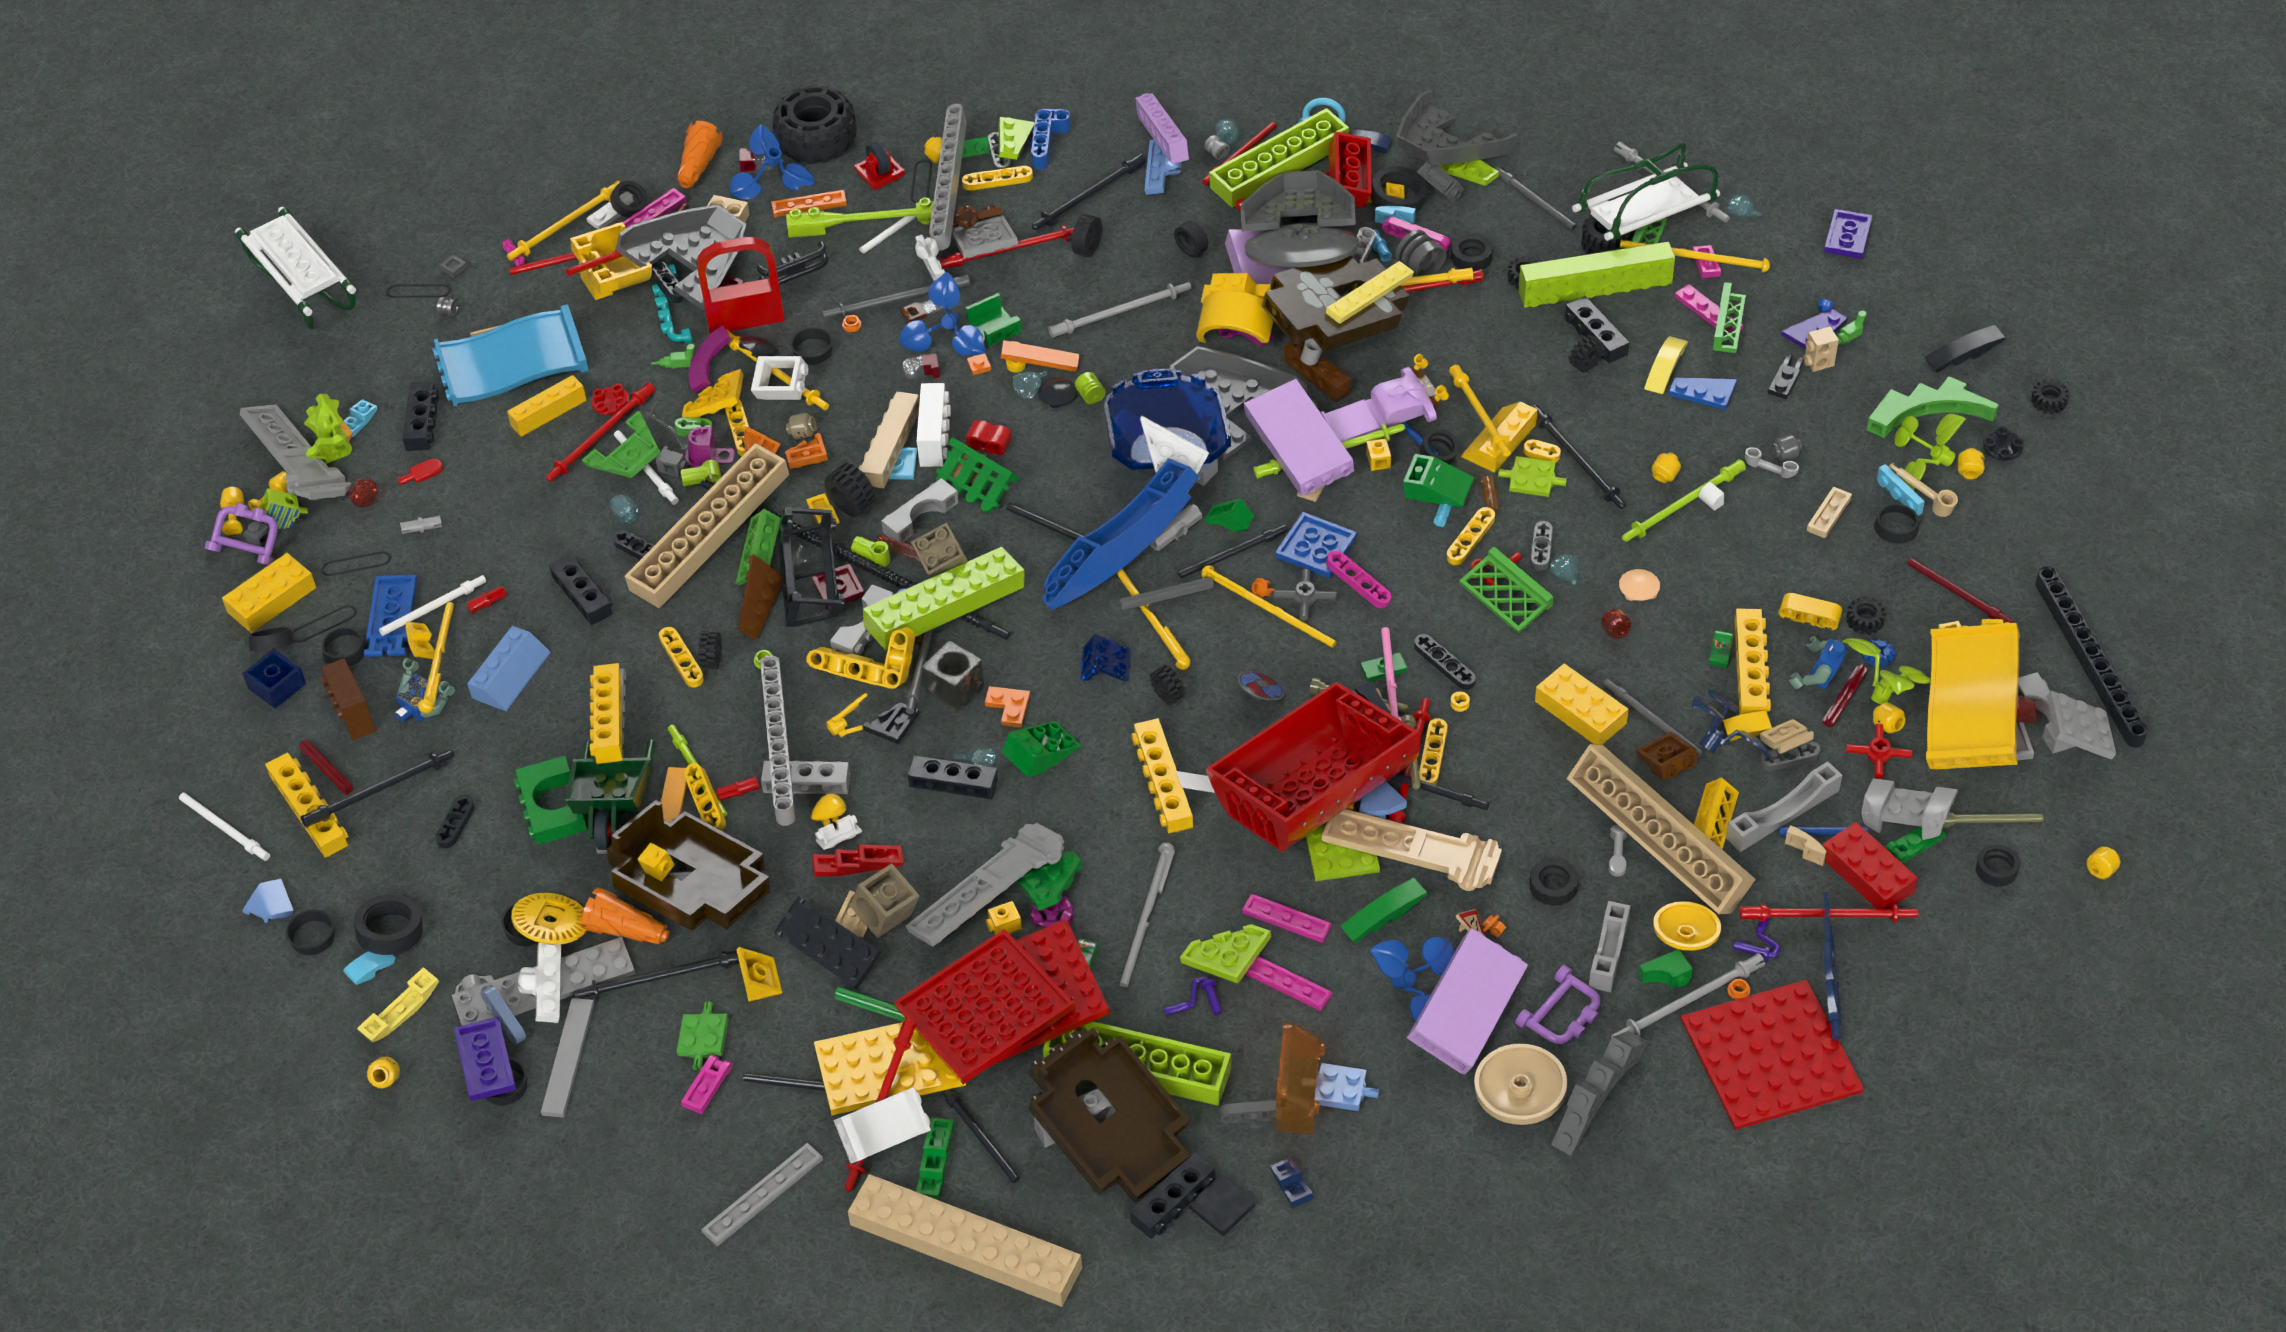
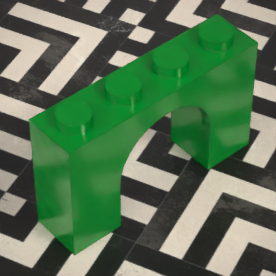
M565 756L516 769L518 778L514 779L517 791H522V794L518 796L521 806H526L527 810L523 811L526 823L531 822L532 826L528 827L531 839H536L537 845L587 831L583 814H573L569 806L556 810H546L536 805L537 800L544 792L569 784L570 770Z

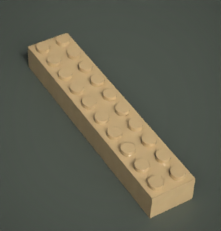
M755 443L625 575L629 591L660 609L789 476L786 460Z
M1590 744L1567 777L1575 787L1718 914H1731L1756 880L1603 745Z
M870 1174L848 1210L851 1226L1061 1307L1082 1269L1081 1254Z

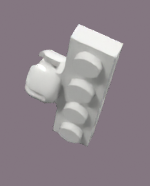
M923 235L916 236L915 248L917 256L923 259L932 279L935 281L945 273L944 269L941 268L939 260L936 258L939 252L937 242L931 237L924 239Z
M539 942L537 947V967H523L520 970L518 978L520 986H518V990L523 994H533L536 997V1021L558 1023L561 944H544Z

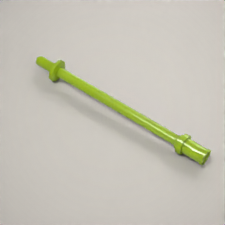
M1382 424L1381 430L1341 443L1347 449L1382 437L1389 441V435L1404 431L1405 425L1398 424L1387 428L1385 424ZM1272 459L1269 463L1254 466L1253 469L1256 478L1259 479L1273 473L1277 475L1282 467L1277 460Z
M1738 459L1728 467L1724 466L1720 469L1719 475L1643 523L1638 521L1632 523V529L1622 536V540L1627 542L1637 535L1640 538L1646 536L1645 530L1699 497L1701 489L1709 482L1716 486L1723 481H1732L1736 475L1746 470L1745 463Z

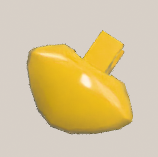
M828 793L815 805L811 819L822 821L824 827L831 823L830 819L836 824V821L839 820L838 816H841L846 811V804L840 796Z

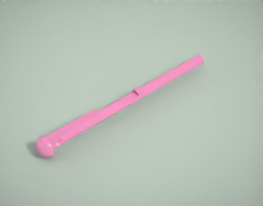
M1385 627L1381 629L1388 701L1391 715L1401 720V717H1398L1397 684L1394 679L1390 630Z

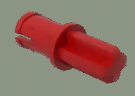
M500 586L486 594L484 592L481 593V596L466 602V605L471 614L487 606L491 607V603L504 598L507 594L505 589Z
M754 776L740 782L736 780L734 784L718 788L716 794L718 799L722 801L738 795L742 797V794L759 790L760 788L757 778Z

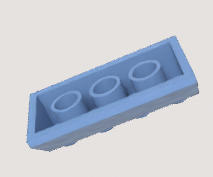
M512 626L467 683L471 698L507 712L551 652L530 632Z

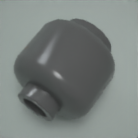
M1793 434L1776 437L1771 444L1772 456L1781 462L1797 459L1802 450L1800 439H1797Z

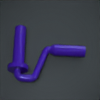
M1771 917L1765 922L1759 921L1756 927V935L1775 948L1773 952H1771V947L1769 946L1764 949L1739 941H1735L1734 949L1753 955L1759 953L1765 962L1769 958L1777 957L1781 949L1780 945L1762 934L1765 932Z
M1204 976L1195 978L1192 981L1191 1002H1182L1163 1008L1165 1015L1170 1016L1194 1007L1198 983H1201L1202 990H1206L1214 1015L1222 1014V1009L1214 989L1216 986L1215 980Z

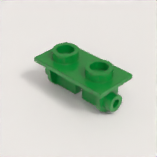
M988 136L964 140L962 158L990 153Z

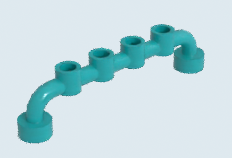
M668 265L669 270L678 279L675 265ZM657 284L652 285L654 295L659 296L655 298L657 308L662 309L658 311L660 321H664V323H661L663 335L667 334L669 339L675 342L684 341L685 345L693 343L689 328L681 330L682 334H675L668 300Z

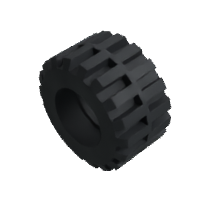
M1590 215L1583 222L1581 245L1588 255L1590 253L1595 254L1626 249L1620 247V241H1629L1630 232L1621 235L1616 240L1607 241L1604 238V234L1607 233L1608 229Z
M843 463L824 479V487L832 502L842 512L851 517L859 516L876 501V493L869 479L861 470L850 463Z

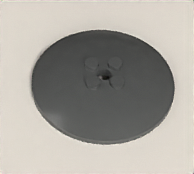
M1316 223L1290 224L1280 226V229L1266 230L1251 237L1245 243V254L1251 260L1265 265L1278 267L1317 266L1333 263L1351 256L1359 248V239L1354 233L1336 226L1318 227Z

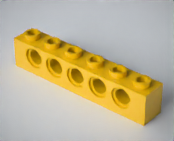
M1736 609L1734 622L1739 715L1757 711H1770L1771 701L1767 699L1770 684L1766 682L1769 675V667L1765 666V662L1768 659V651L1764 650V646L1767 643V634H1763V630L1766 628V618H1762L1761 609Z
M619 663L594 666V675H590L591 687H594L590 688L591 701H593L590 702L591 714H593L590 716L591 728H593L590 729L591 742H593L590 743L591 756H595L597 764L623 761L622 677Z
M1159 719L1134 724V733H1131L1134 746L1138 745L1139 747L1137 755L1139 761L1144 762V765H1142L1144 776L1150 779L1148 787L1150 794H1155V808L1161 811V814H1159L1161 826H1166L1168 833L1193 828V815L1184 790L1180 785L1176 773L1177 770Z
M288 752L265 764L270 778L301 823V815L316 810L317 806L321 804L328 806L324 798L319 799L320 794L316 786L309 784L311 781L307 773L300 771L302 768L296 758L292 759ZM334 813L325 822L322 820L308 828L304 827L324 858L348 846L346 841L348 834L343 826L339 827L337 825L339 822Z

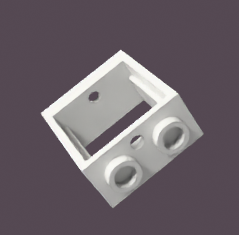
M758 356L751 392L757 399L801 400L802 392L805 389L804 381L805 376L808 374V365L801 356ZM772 368H794L790 386H768Z

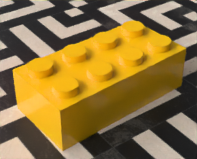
M286 553L222 597L227 613L250 633H253L313 591L316 585L312 573Z
M1565 663L1536 686L1535 702L1595 745H1603L1627 724V707Z

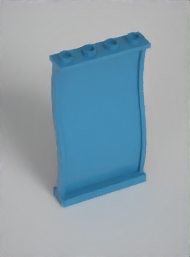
M568 304L561 306L560 310L525 316L469 338L439 342L438 339H434L436 347L432 348L435 359H440L437 362L439 373H444L441 376L444 387L448 386L445 392L448 401L452 400L453 406H458V403L496 396L545 376L580 370L581 373L589 371Z

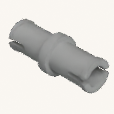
M440 515L424 519L418 517V520L400 522L402 535L418 531L424 533V530L442 528Z

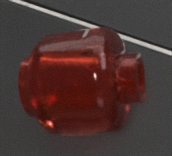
M366 478V480L358 479L349 491L350 501L361 508L371 506L379 494L376 488L377 484L369 478Z
M1611 609L1601 619L1603 630L1611 638L1621 639L1631 630V620L1622 610Z

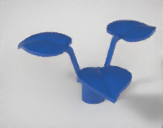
M761 124L752 133L749 148L757 156L765 155L764 164L754 179L748 173H737L731 180L730 193L740 200H749L759 195L761 186L756 181L767 165L773 167L779 164L781 172L784 173L782 183L789 190H799L801 185L811 186L815 183V180L799 164L789 163L786 166V170L784 169L783 160L780 159L781 150L779 142L775 135Z
M948 272L944 273L931 284L929 298L934 305H943V309L947 314L942 317L941 323L929 329L921 320H914L908 323L901 332L900 344L909 350L924 352L932 343V337L929 332L943 326L946 329L954 328L957 336L952 340V346L958 354H983L987 350L982 333L977 327L965 325L958 332L959 315L947 307L953 308L959 303L960 292L954 278Z
M1432 937L1426 940L1422 946V957L1427 964L1414 970L1406 969L1408 964L1405 962L1409 954L1407 948L1399 941H1384L1369 950L1382 973L1391 978V984L1395 989L1405 988L1406 992L1410 991L1419 995L1413 997L1410 1002V1011L1416 1022L1431 994L1425 996L1424 992L1411 988L1416 981L1415 974L1431 967L1435 975H1442L1454 955L1451 942L1440 937Z

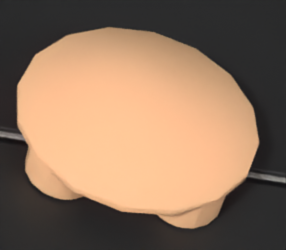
M1634 569L1622 575L1619 580V588L1627 600L1644 601L1657 597V593L1660 590V582L1652 572Z

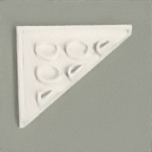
M1141 416L1140 421L1155 472L1157 473L1169 458L1190 466L1198 474L1209 453Z

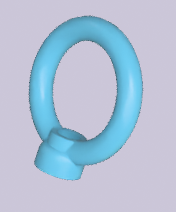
M1317 98L1307 103L1303 109V118L1299 119L1300 123L1311 117L1310 111L1318 105H1327L1334 108L1338 113V118L1343 123H1345L1346 116L1343 107L1338 102L1329 98Z

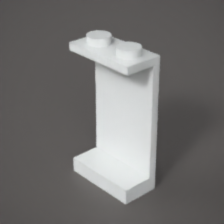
M914 1087L834 1120L850 1163L860 1161L903 1141L931 1131L929 1117L923 1112L921 1097Z

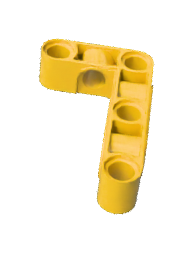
M908 627L894 631L890 637L885 664L875 662L871 658L852 653L845 654L836 651V649L819 647L810 651L807 654V663L812 668L827 671L831 674L894 689L907 681L915 634ZM900 633L905 636V643L901 641ZM817 653L821 655V662L817 660ZM855 663L859 665V672L854 668ZM893 673L897 675L898 682L893 680Z

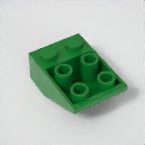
M1415 454L1403 481L1405 498L1463 508L1474 482V477L1436 457Z
M1052 721L1009 732L1002 753L1027 777H1032L1043 773L1079 749L1081 745L1059 723Z

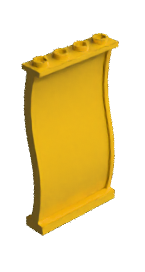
M2006 622L1994 625L1983 624L1981 626L1931 629L1932 668L1926 751L1929 769L2017 765L2016 714L2020 638L2017 623Z

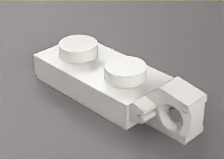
M628 191L620 196L621 201L628 206L634 202L633 195ZM609 202L587 217V222L595 228L601 229L621 215L613 209Z

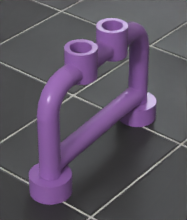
M238 503L236 507L227 506L222 508L216 517L211 540L206 541L204 548L220 552L222 545L259 554L257 559L259 563L266 565L273 563L275 558H272L271 555L278 531L277 522L274 518L265 515L266 510L254 508V511L248 510L249 506ZM228 514H233L267 523L270 530L265 547L220 536L225 517Z
M1563 965L1555 975V980L1561 983L1534 1015L1524 1009L1517 1017L1515 1024L1522 1029H1525L1526 1026L1552 1043L1564 1044L1573 1037L1579 1039L1586 1030L1583 1025L1586 1022L1592 1024L1598 1018L1599 1013L1596 1010L1600 1005V996L1593 988L1571 975L1572 969ZM1573 986L1589 996L1591 1003L1582 1010L1580 1016L1569 1025L1563 1035H1556L1539 1024V1022L1565 992Z

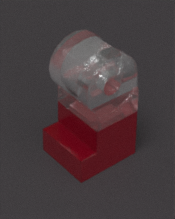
M740 148V171H759L764 164L765 155L757 156L752 151L747 152V148ZM767 165L764 170H769L772 167Z
M936 353L916 356L903 362L904 376L909 380L932 375L933 379L941 378Z

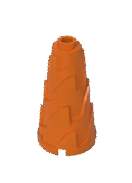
M696 121L694 125L690 123L686 131L687 135L677 176L678 182L683 188H691L695 183L697 184L702 172H704L709 161L712 160L716 150L722 143V132L720 131L718 134L716 132L717 127L709 122Z
M597 887L592 892L597 896L595 899L589 897L581 919L583 925L581 928L598 934L605 933L618 937L622 936L639 942L646 941L660 945L662 942L665 943L670 933V930H667V925L652 918L653 916L634 908L633 905L617 898V895Z

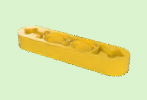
M1019 166L971 173L962 177V186L965 190H978L1026 183L1032 180L1033 172L1028 166ZM1010 176L1011 178L1003 179L1002 177ZM988 178L993 179L992 181H989V182L984 181L985 179H988Z
M739 400L735 405V412H733L732 407H725V412L737 452L743 456L745 454L742 444L744 443V436L739 437L737 434L745 431L748 422L742 403ZM735 419H742L739 423L733 422Z
M1483 507L1476 512L1448 549L1447 561L1450 564L1460 565L1467 559L1494 523L1495 512L1493 509ZM1486 515H1488L1489 517H1486L1482 522V516L1485 517ZM1472 528H1479V529H1481V531L1478 532V533H1475V532H1472L1471 529H1472ZM1462 541H1469V542H1471V544L1468 545V546H1465V545H1462L1461 542H1462ZM1458 550H1460L1459 556L1453 557V556L1457 555Z
M672 627L663 628L659 632L660 642L681 677L689 687L700 686L704 681L703 673L680 635ZM666 635H669L670 637H672V642H671V643H670V640L668 639V637H665ZM676 648L682 649L680 653H672ZM683 662L691 663L688 667L680 666ZM690 672H693V675L697 677V679L691 678Z
M1440 718L1431 720L1428 725L1419 771L1420 780L1435 785L1438 783L1448 728L1446 721ZM1437 726L1441 727L1439 730V736L1435 735V729ZM1431 743H1438L1440 747L1431 748L1429 745ZM1429 759H1434L1437 761V763L1435 765H1429L1426 763V761ZM1427 771L1431 772L1430 780H1426Z
M692 763L686 767L684 776L702 821L723 831L726 826V820L707 773L699 764ZM705 786L704 793L698 795L699 788ZM709 802H712L711 809L709 811H705V805Z

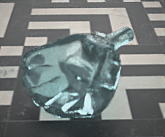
M1747 194L1734 196L1728 204V212L1733 215L1743 217L1751 215L1760 217L1762 215L1761 212L1755 211L1754 202Z
M1043 371L1038 374L1035 372H1025L1015 375L1013 377L1015 392L1021 397L1033 398L1040 388V378L1046 376L1047 372Z
M1563 554L1552 561L1549 569L1555 576L1570 581L1575 585L1577 581L1574 577L1578 575L1580 570L1579 559L1574 555Z
M977 747L969 750L966 755L954 753L953 759L966 760L970 764L992 767L996 755L988 747Z

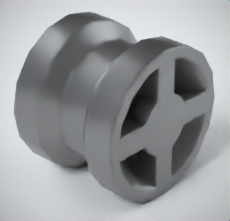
M440 297L437 303V314L441 316L447 314L449 317H455L459 308L458 300H448L446 297Z

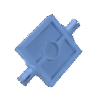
M1321 1063L1320 1072L1316 1079L1302 1077L1301 1087L1314 1088L1313 1104L1359 1111L1360 1103L1364 1096L1378 1099L1379 1089L1366 1087V1070Z

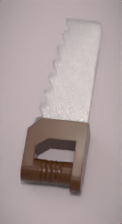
M929 300L922 304L912 303L903 307L900 312L906 318V323L908 324L914 320H922L942 310L943 305L936 306ZM910 312H916L917 315L913 316Z

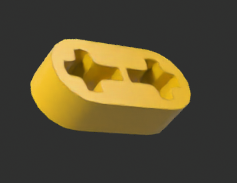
M1532 439L1524 443L1523 452L1529 458L1557 462L1560 459L1561 450L1556 445Z

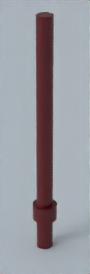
M1911 558L1908 561L1907 565L1987 613L1989 618L2003 620V623H2014V620L2004 615L1999 608L1991 607L1915 559Z

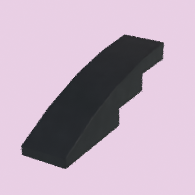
M1992 325L1942 346L1925 356V359L1937 373L1951 364L1954 366L1959 365L1970 357L1972 359L1978 358L2006 340V337L1996 325Z

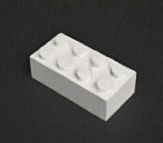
M945 383L921 384L917 430L920 467L943 466L944 459L948 458L946 455L948 448H945V446L949 445V434L946 432L950 431V420L947 417L951 416V406L947 405L949 403V391H945Z

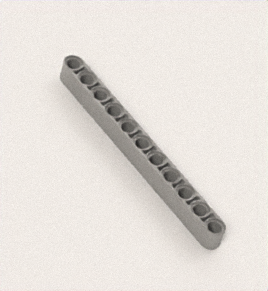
M952 104L946 110L929 230L930 237L937 242L939 250L948 248L951 242L967 124L961 104Z
M1363 227L1359 230L1357 234L1359 248L1351 255L1358 264L1366 261L1375 238V231L1368 227ZM1354 284L1335 289V291L1342 298L1351 292ZM1313 338L1305 341L1301 354V361L1307 365H1315L1323 351Z
M766 656L761 660L760 664L773 803L777 823L787 826L795 821V808L779 659L776 656Z

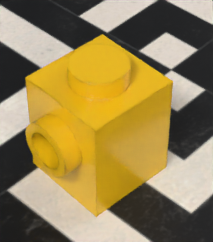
M1387 440L1367 441L1366 454L1371 471L1391 468V454Z
M652 843L647 846L637 859L645 873L660 881L665 878L675 865L666 850Z
M1013 901L988 909L989 919H986L989 931H994L995 935L1003 929L1008 933L1022 929L1021 919Z

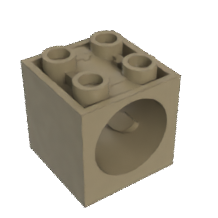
M947 523L911 541L930 578L968 562Z
M891 863L858 885L850 907L873 934L879 938L911 917L920 895Z

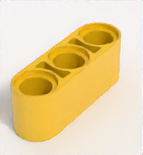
M1795 593L1785 594L1779 609L1781 618L1787 617L1791 618L1790 620L1801 623L1808 622L1813 626L1832 628L1831 630L1837 629L1843 612L1841 606L1836 603Z

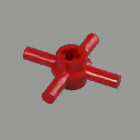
M1880 723L1875 725V738L1867 746L1846 745V753L1867 754L1869 760L1875 763L1874 777L1876 779L1883 778V763L1891 757L1912 758V750L1891 748L1890 742L1884 738V728Z

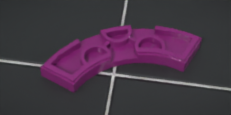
M723 325L704 340L693 356L689 368V384L694 393L711 384L709 380V363L712 357H715L726 344L732 341Z

